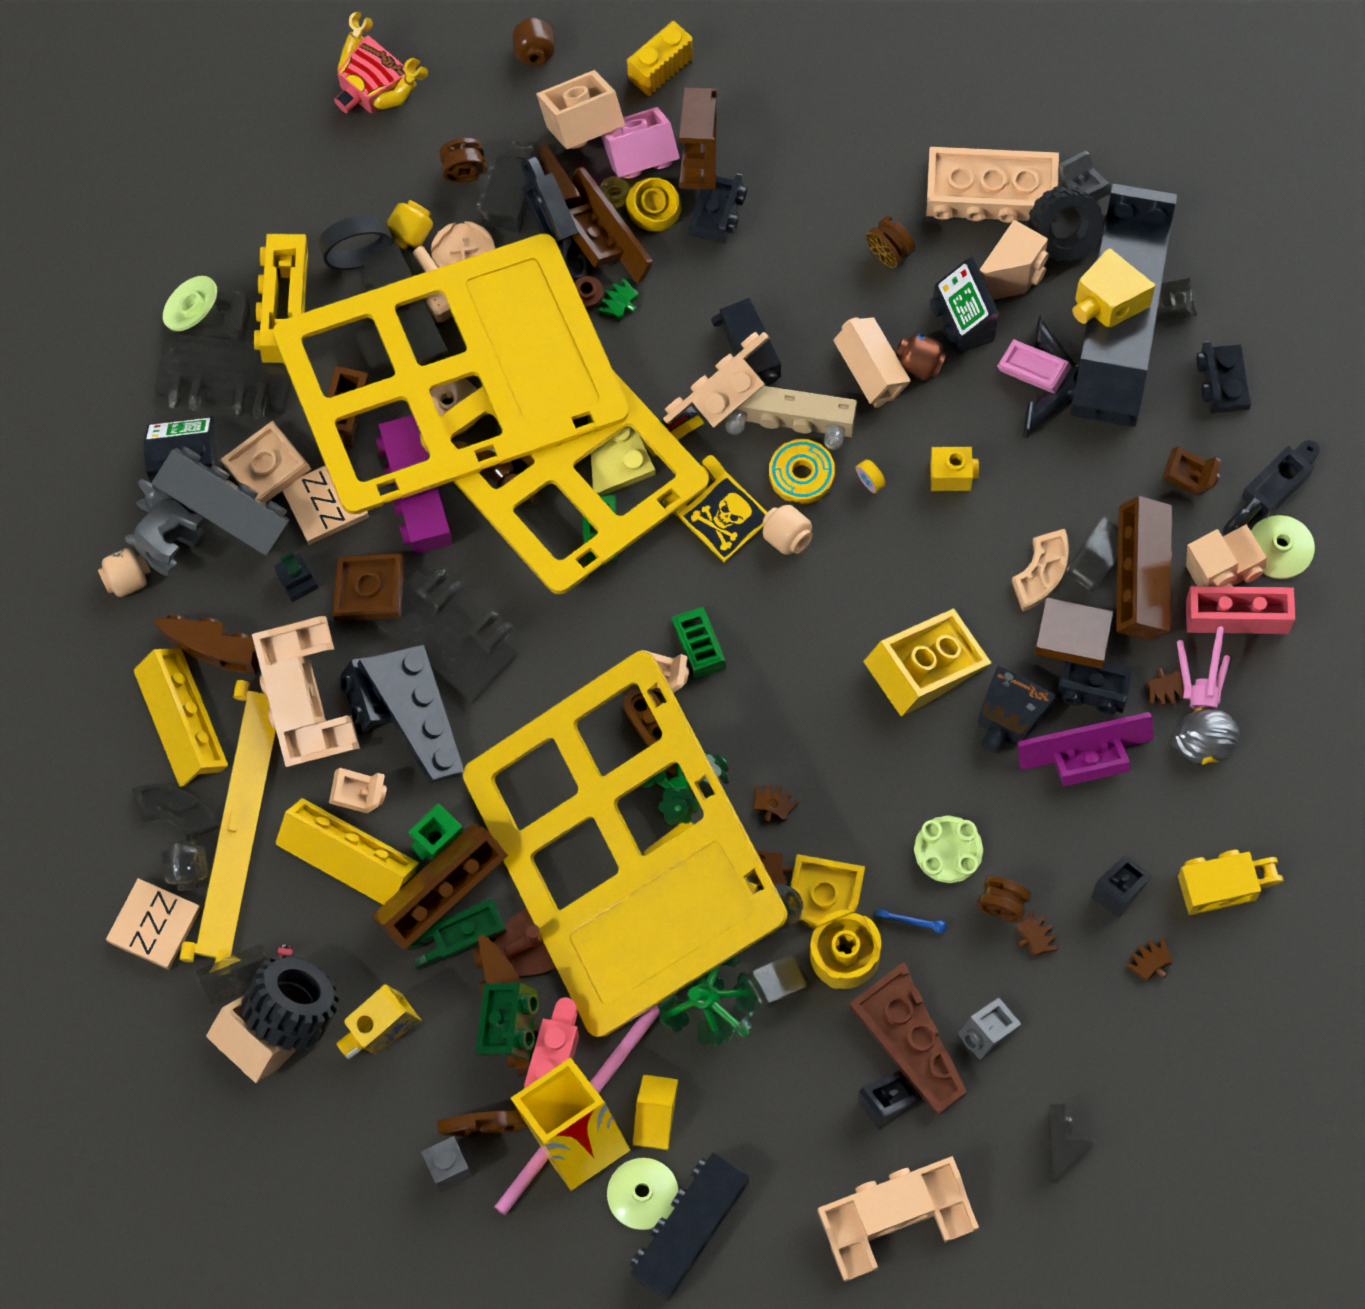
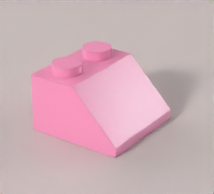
M658 107L623 117L625 126L618 128L613 134L608 133L600 136L612 169L618 177L633 178L642 173L641 170L651 167L655 169L670 166L673 160L680 159L671 123Z

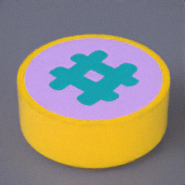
M865 459L856 466L859 478L872 493H877L885 487L886 481L883 474L871 460Z

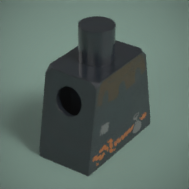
M998 665L979 714L978 724L988 730L981 741V745L993 753H999L1006 740L1017 746L1019 741L1026 740L1052 710L1056 695Z

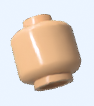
M784 505L780 508L774 507L767 512L763 519L765 524L763 528L764 539L785 555L799 554L812 540L811 521L791 505Z
M125 548L103 558L102 568L98 569L108 593L114 592L118 597L127 596L146 587L147 579L145 574L151 572L145 558L141 555L136 556L130 548Z

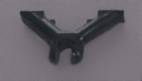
M1043 315L1038 317L1034 348L1068 361L1071 369L1055 394L1051 392L1045 395L1038 394L1037 402L1030 401L1028 403L1026 420L1024 422L1023 435L1025 437H1028V434L1065 403L1073 400L1076 386L1074 380L1077 379L1080 363L1073 361L1044 322Z

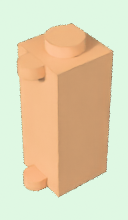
M855 317L842 325L841 332L833 341L869 403L873 404L874 408H879L887 401H893L911 380L875 318L859 319Z

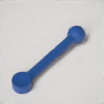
M876 909L874 913V918L878 920H892L931 928L938 934L944 933L947 929L946 923L942 920L931 922L892 914L881 909Z

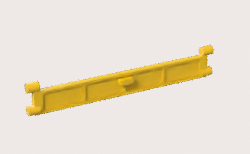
M244 680L236 681L233 698L246 701L197 944L183 942L179 958L184 962H193L194 955L215 958L214 967L218 969H228L276 728L272 727L268 716V710L270 709L268 696L248 691L250 683Z

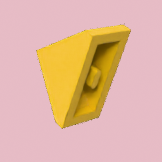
M643 1075L636 1103L633 1146L662 1150L669 1149L678 1079Z

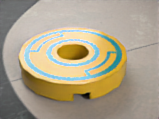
M795 439L784 443L774 452L769 463V480L774 491L781 498L789 502L792 500L800 502V504H810L820 500L830 491L835 478V463L830 452L820 443L809 439ZM804 465L811 470V474L806 478H798L792 471L795 467Z

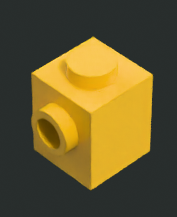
M972 447L931 448V491H971L973 479L979 478V460L972 459Z

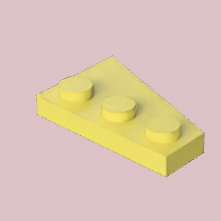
M588 415V424H589V423L592 422V419H591L590 415ZM631 427L625 428L591 453L593 490L599 496L607 495L656 475L655 468L639 434Z

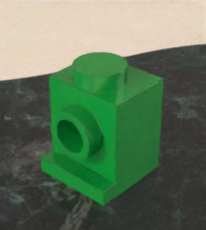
M438 803L409 831L410 838L413 841L410 847L422 860L428 857L433 860L464 832L463 826ZM433 835H440L441 838L435 844L429 842Z

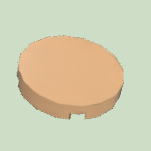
M464 221V224H456L455 222L445 226L437 233L432 241L431 258L436 266L440 268L493 250L495 246L491 234L483 226L474 222Z

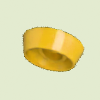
M646 178L638 181L629 190L626 198L627 212L631 220L640 228L650 232L663 231L672 227L679 219L682 210L681 198L676 188L661 178Z

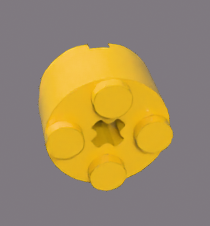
M838 910L827 914L819 921L811 937L810 960L817 976L829 987L834 989L856 988L870 980L878 970L881 955V937L871 919L850 910ZM845 945L847 949H851V953L839 952L840 946Z

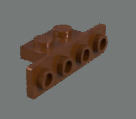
M584 167L577 168L571 181L580 193L581 206L569 209L579 232L573 236V239L594 268L620 260L635 282L643 281L653 263L652 259Z

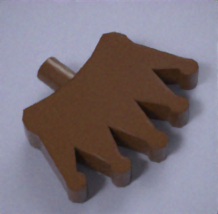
M1163 668L1158 669L1156 672L1159 678L1147 681L1149 705L1154 704V696L1159 701L1161 707L1166 703L1164 701L1165 697L1170 702V705L1174 706L1176 703L1174 694L1180 700H1183L1182 688H1184L1183 677L1178 670L1165 676Z
M767 784L766 789L761 795L760 786L756 785L754 811L766 813L763 818L765 822H770L772 815L782 822L785 821L787 816L799 804V801L795 799L793 803L788 805L789 798L791 797L790 791L786 792V795L780 799L782 786H778L771 795V785Z
M758 850V856L765 858L761 862L776 890L786 888L788 883L784 874L793 872L792 866L783 867L784 856L780 852L771 853ZM754 871L753 876L754 878H757L758 876ZM761 881L757 882L759 888L763 887Z
M1031 910L1023 922L1017 925L1016 932L1023 938L1017 942L1018 947L1022 948L1028 945L1032 956L1056 952L1058 945L1050 946L1049 944L1056 940L1057 935L1045 936L1052 930L1053 925L1049 924L1039 927L1044 922L1045 917L1041 916L1039 919L1031 921L1035 915V911Z
M1163 938L1159 940L1161 949L1152 940H1149L1148 946L1151 952L1145 949L1143 945H1139L1138 951L1142 957L1132 953L1131 959L1134 960L1136 966L1128 962L1126 968L1146 982L1155 973L1161 979L1165 978L1167 974L1162 968L1172 965V956L1168 952L1165 940Z

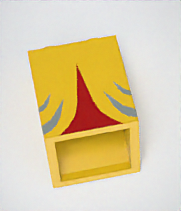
M571 1057L511 1097V1100L554 1169L571 1191L630 1151L606 1103Z

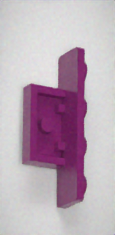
M1150 712L1019 741L1017 743L1019 766L1024 770L1054 763L1063 787L1130 772V761L1124 747L1153 740V717Z

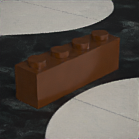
M1137 496L1119 506L1116 632L1150 641L1170 632L1172 620L1170 614V595L1172 591L1171 561L1173 557L1171 551V533L1173 529L1172 505Z
M473 823L371 917L395 944L406 950L499 865L508 854L488 830Z

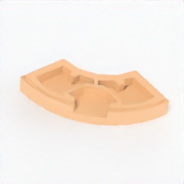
M1065 529L1033 538L1034 555L1032 562L1022 573L1012 577V584L1022 611L1031 609L1046 600L1061 582L1069 554L1068 537Z

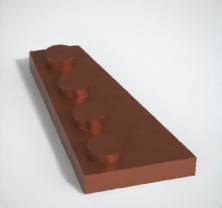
M903 962L851 1001L849 1008L934 1113L939 1116L966 1095V1090L948 1052L938 1036L933 1020L931 1021L924 1007L923 999L918 989L914 986L909 975L910 972L905 962Z

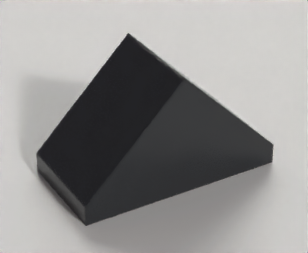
M1123 856L1099 878L1091 898L1120 918L1152 876L1126 856Z
M899 1070L863 1087L859 1091L858 1103L878 1130H881L923 1098Z

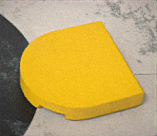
M797 854L790 886V904L797 918L805 925L815 929L819 921L831 912L850 910L855 913L859 904L865 866Z

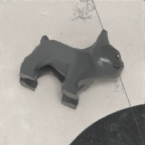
M140 479L138 484L146 497L138 500L136 504L142 510L149 513L136 526L132 535L125 536V542L134 545V548L148 561L153 569L162 575L169 576L177 567V562L172 558L179 550V547L172 542L177 540L192 548H196L204 539L205 532L200 528L206 523V518L200 514L190 512L187 506L144 479Z

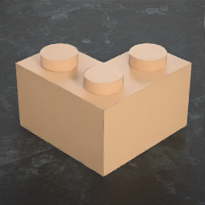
M1247 524L1223 537L1219 530L1216 529L1187 546L1186 568L1197 586L1233 587L1243 580L1248 583L1257 579L1264 573L1263 570L1266 568L1267 557Z

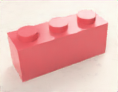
M1191 586L1186 599L1187 633H1217V628L1222 626L1224 633L1289 634L1295 622L1294 588Z

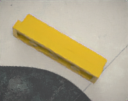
M154 649L134 669V673L180 787H183L198 774L222 772L228 766V763L182 649Z
M301 798L285 812L276 839L277 846L383 905L416 873L419 862L304 798Z

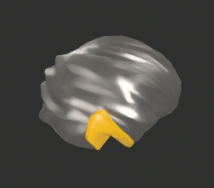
M1206 707L1198 708L1184 717L1173 736L1171 745L1194 763H1201L1202 765L1211 762L1217 763L1224 758H1229V755L1234 750L1240 737L1239 727L1232 720L1231 716L1222 710H1210Z

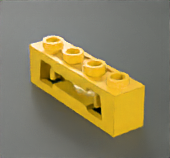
M267 234L266 247H260V266L265 267L264 274L258 275V293L263 295L262 302L256 303V321L261 322L260 330L254 331V349L260 350L262 363H284L273 334L274 326L279 321L284 320L277 319L279 295L277 268H280L281 278H290L288 317L305 313L308 267L306 234Z

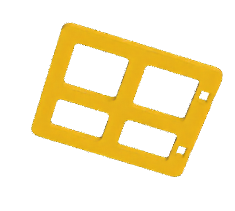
M615 372L614 374L629 407L628 417L625 421L599 431L595 430L580 435L576 439L530 454L529 456L535 461L534 464L499 489L492 488L479 472L453 481L544 585L555 594H564L571 590L602 564L604 565L667 519L670 514L682 505H686L705 491L708 486L709 477L707 472ZM482 386L441 415L440 418L451 442L453 437L484 415L492 414L495 418L496 416ZM627 427H631L676 476L625 515L618 516L574 469V465ZM420 434L421 445H422L423 448L428 452V450H427V448H426V446H425V443H424V441H423V438H422V436H421V434ZM451 442L452 447L457 449L456 446ZM548 484H555L598 532L595 537L563 560L555 559L513 511L517 506ZM672 492L678 499L664 508L658 501ZM591 551L597 558L583 568L577 561Z

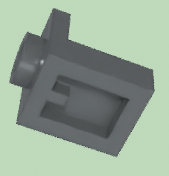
M997 998L972 1015L958 1032V1035L966 1047L981 1060L987 1056L994 1046L1015 1033L1022 1024L1000 998Z

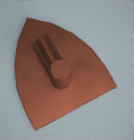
M527 908L512 917L505 924L507 932L497 936L493 942L508 959L519 977L542 975L557 969L542 940L540 929L534 924Z

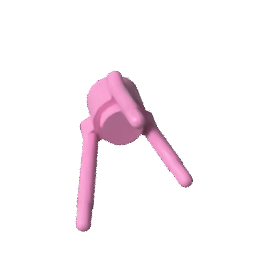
M1222 626L1217 628L1208 679H1196V683L1193 686L1191 684L1183 640L1177 641L1184 683L1183 699L1190 700V707L1193 709L1206 707L1210 710H1217L1218 704H1220L1221 691L1230 662V656L1225 655L1217 677L1224 633Z

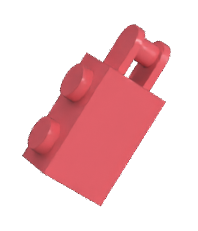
M567 997L559 999L555 1004L551 1020L543 1018L524 1088L570 1057L572 1060L574 1059L580 1036L578 1028L574 1026L577 1018V1009L572 999Z

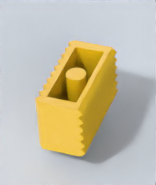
M675 21L670 22L626 60L628 65L627 74L630 81L647 96H652V92H656V88H661V84H665L666 80H670V76H675V72H679V68H684V64H688V61H693L692 36Z

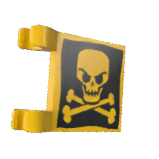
M709 455L702 461V468L707 472L708 477L715 482L690 505H682L673 514L725 563L764 527L763 519L767 511L724 470L714 456ZM670 492L663 497V505L667 507L678 498Z

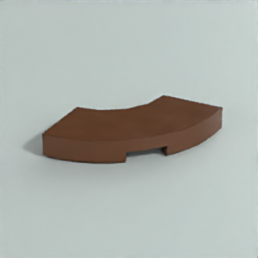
M518 1110L472 1113L437 1121L438 1133L440 1135L469 1137L499 1132L516 1133L529 1128Z

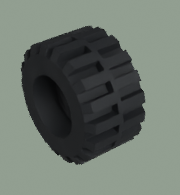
M283 955L282 959L274 956L269 961L265 960L254 975L241 1002V1007H243L242 1015L244 1019L248 1020L247 1026L249 1029L255 1030L257 1032L256 1036L261 1040L266 1039L269 1041V1045L274 1047L279 1045L282 1046L283 1050L289 1051L291 1048H295L297 1051L304 1050L306 1046L311 1048L317 1041H320L339 1007L338 1001L340 997L339 993L335 991L337 986L334 981L328 979L329 975L325 971L319 970L318 965L313 962L310 964L301 957L294 959L291 955Z

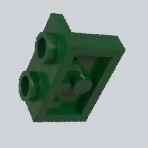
M521 982L484 983L475 1053L481 1056H514L521 1060H530L531 1049L535 1042V1016L539 1009L538 991Z

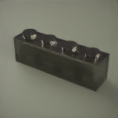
M397 243L360 257L363 270L359 271V275L365 289L372 288L374 290L412 277ZM423 299L400 306L395 310L419 365L425 366L449 358L447 348Z

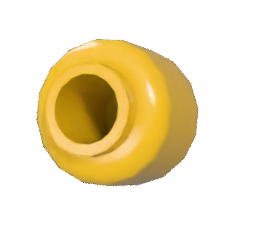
M411 200L407 204L398 203L387 220L393 244L405 251L408 246L413 248L422 246L433 228V221L429 218L431 212Z

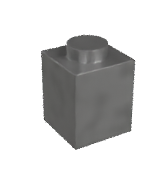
M454 1136L421 1151L439 1192L472 1177Z

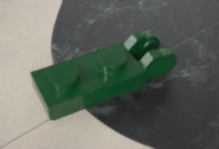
M490 898L433 924L407 949L411 951L429 944L432 940L435 941L437 949L423 954L414 960L416 969L421 970L438 963L442 958L444 961L479 945L478 936L485 935L491 940L506 933L507 929L493 898Z

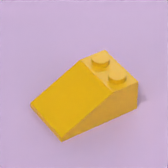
M954 608L880 641L863 661L901 717L927 705L991 664V661Z

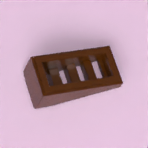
M547 145L541 146L540 164L544 175L553 173L568 209L581 206L580 193Z

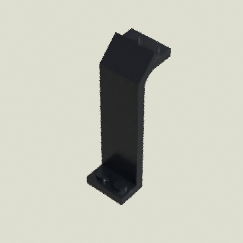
M1112 183L1099 258L1106 250L1112 249L1153 282L1155 290L1149 308L1113 327L1104 326L1095 317L1087 322L1070 412L1071 416L1136 427L1148 370L1177 194Z

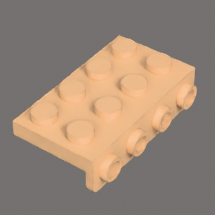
M930 147L926 216H934L941 220L956 217L967 218L971 221L999 219L1006 223H1011L1013 220L1027 221L1030 217V209L1034 207V202L1037 198L1039 199L1045 191H1050L1053 187L1058 186L1059 153ZM1057 214L1054 216L1052 222H1056Z

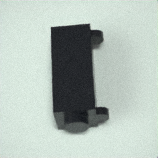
M750 297L719 309L720 314L711 318L714 327H722L735 356L744 349L741 343L751 334L757 332L760 336L763 332L767 333ZM769 339L745 360L765 383L764 386L775 383L781 377V362Z

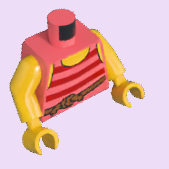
M354 12L349 18V25L353 32H349L337 68L340 87L343 91L334 101L344 113H348L358 103L369 113H376L380 109L384 110L401 106L415 88L416 79H425L428 75V70L421 66L416 71L420 60L410 58L403 65L369 35L364 38L362 36L363 32L371 30L373 22L371 18L366 17L363 25L360 27L359 19L362 15L360 12Z

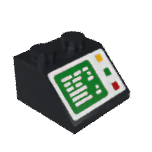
M971 257L934 285V295L930 299L935 316H941L944 322L943 333L949 345L953 344L958 354L994 342L999 313L976 262Z
M213 416L147 424L144 437L145 471L151 483L172 449L175 448L182 450L183 447H187L201 456L198 462L208 468H211L212 465L217 466Z

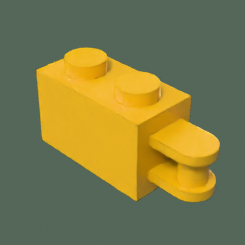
M1239 850L1226 851L1221 853L1218 859L1206 861L1204 857L1191 859L1185 862V866L1181 867L1178 874L1189 915L1256 901L1261 893V889L1284 882L1282 875H1278L1275 866L1278 864L1277 857L1252 861L1250 851L1239 853ZM1262 870L1264 878L1258 879L1256 871Z

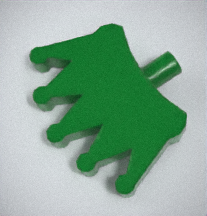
M625 278L622 279V284L625 287L613 283L612 286L616 292L609 291V289L605 290V295L610 299L602 298L601 304L607 308L601 307L599 309L600 314L623 319L627 309L635 312L637 306L632 303L639 298L637 290H634Z

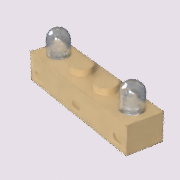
M763 386L726 418L725 427L727 432L732 435L741 434L745 429L746 421L759 423L761 426L771 429L778 428L779 426L792 428L794 431L803 434L810 433L811 431L825 433L824 445L826 448L837 450L843 445L844 436L852 438L857 400Z

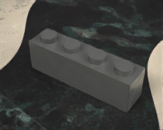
M183 447L182 450L178 448L172 449L151 484L267 556L291 520L285 516L287 510L273 501L265 504L257 499L258 492L244 483H241L238 487L227 480L230 475L215 465L208 468L198 462L201 456L189 448Z

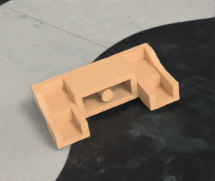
M319 616L252 634L262 673L260 685L263 693L268 696L270 704L268 716L272 727L276 728L285 766H295L360 749L351 715L326 721L309 656L334 650L326 616Z

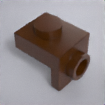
M1177 446L1171 449L1162 478L1195 496L1212 489L1217 484L1220 477L1219 467L1221 460L1217 457L1204 460Z

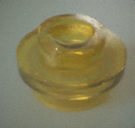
M617 176L605 179L599 187L614 208L624 206L630 190L629 184ZM613 191L620 193L618 196H610L609 194Z

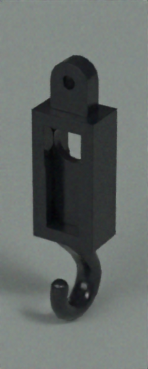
M536 157L525 158L521 162V168L528 184L521 189L540 233L548 234L555 239L567 266V252L572 237L579 232L553 173L544 175ZM584 252L578 254L582 264L580 271L574 273L569 270L573 282L589 274L590 262Z
M1306 440L1295 450L1287 446L1244 489L1241 498L1247 504L1223 528L1224 536L1248 524L1257 513H1260L1267 519L1310 476L1314 468L1311 464L1316 460L1320 451L1319 445L1312 440ZM1284 464L1297 473L1293 479H1285L1280 475L1279 469Z

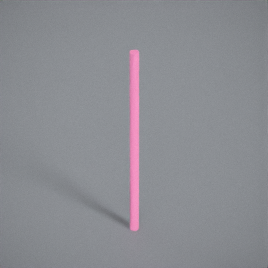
M675 994L644 1012L590 1081L598 1094ZM541 1146L494 1206L503 1215L506 1216L548 1161V1157Z

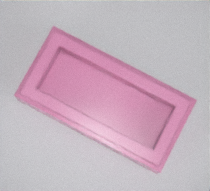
M1013 339L997 365L1000 372L1053 394L1056 393L1071 369L1068 361Z

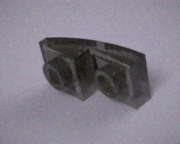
M1103 517L1095 526L1086 543L1078 550L1065 572L1091 592L1097 588L1118 558V526L1106 517Z
M795 954L776 960L746 975L762 1007L779 999L787 998L811 986Z

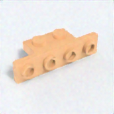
M754 332L741 343L744 349L735 357L731 353L724 357L715 366L719 371L709 379L704 375L690 387L693 393L684 401L681 397H678L665 408L668 414L663 420L667 424H671L694 404L714 428L765 385L745 360L770 339L767 333L763 332L759 336L757 332Z

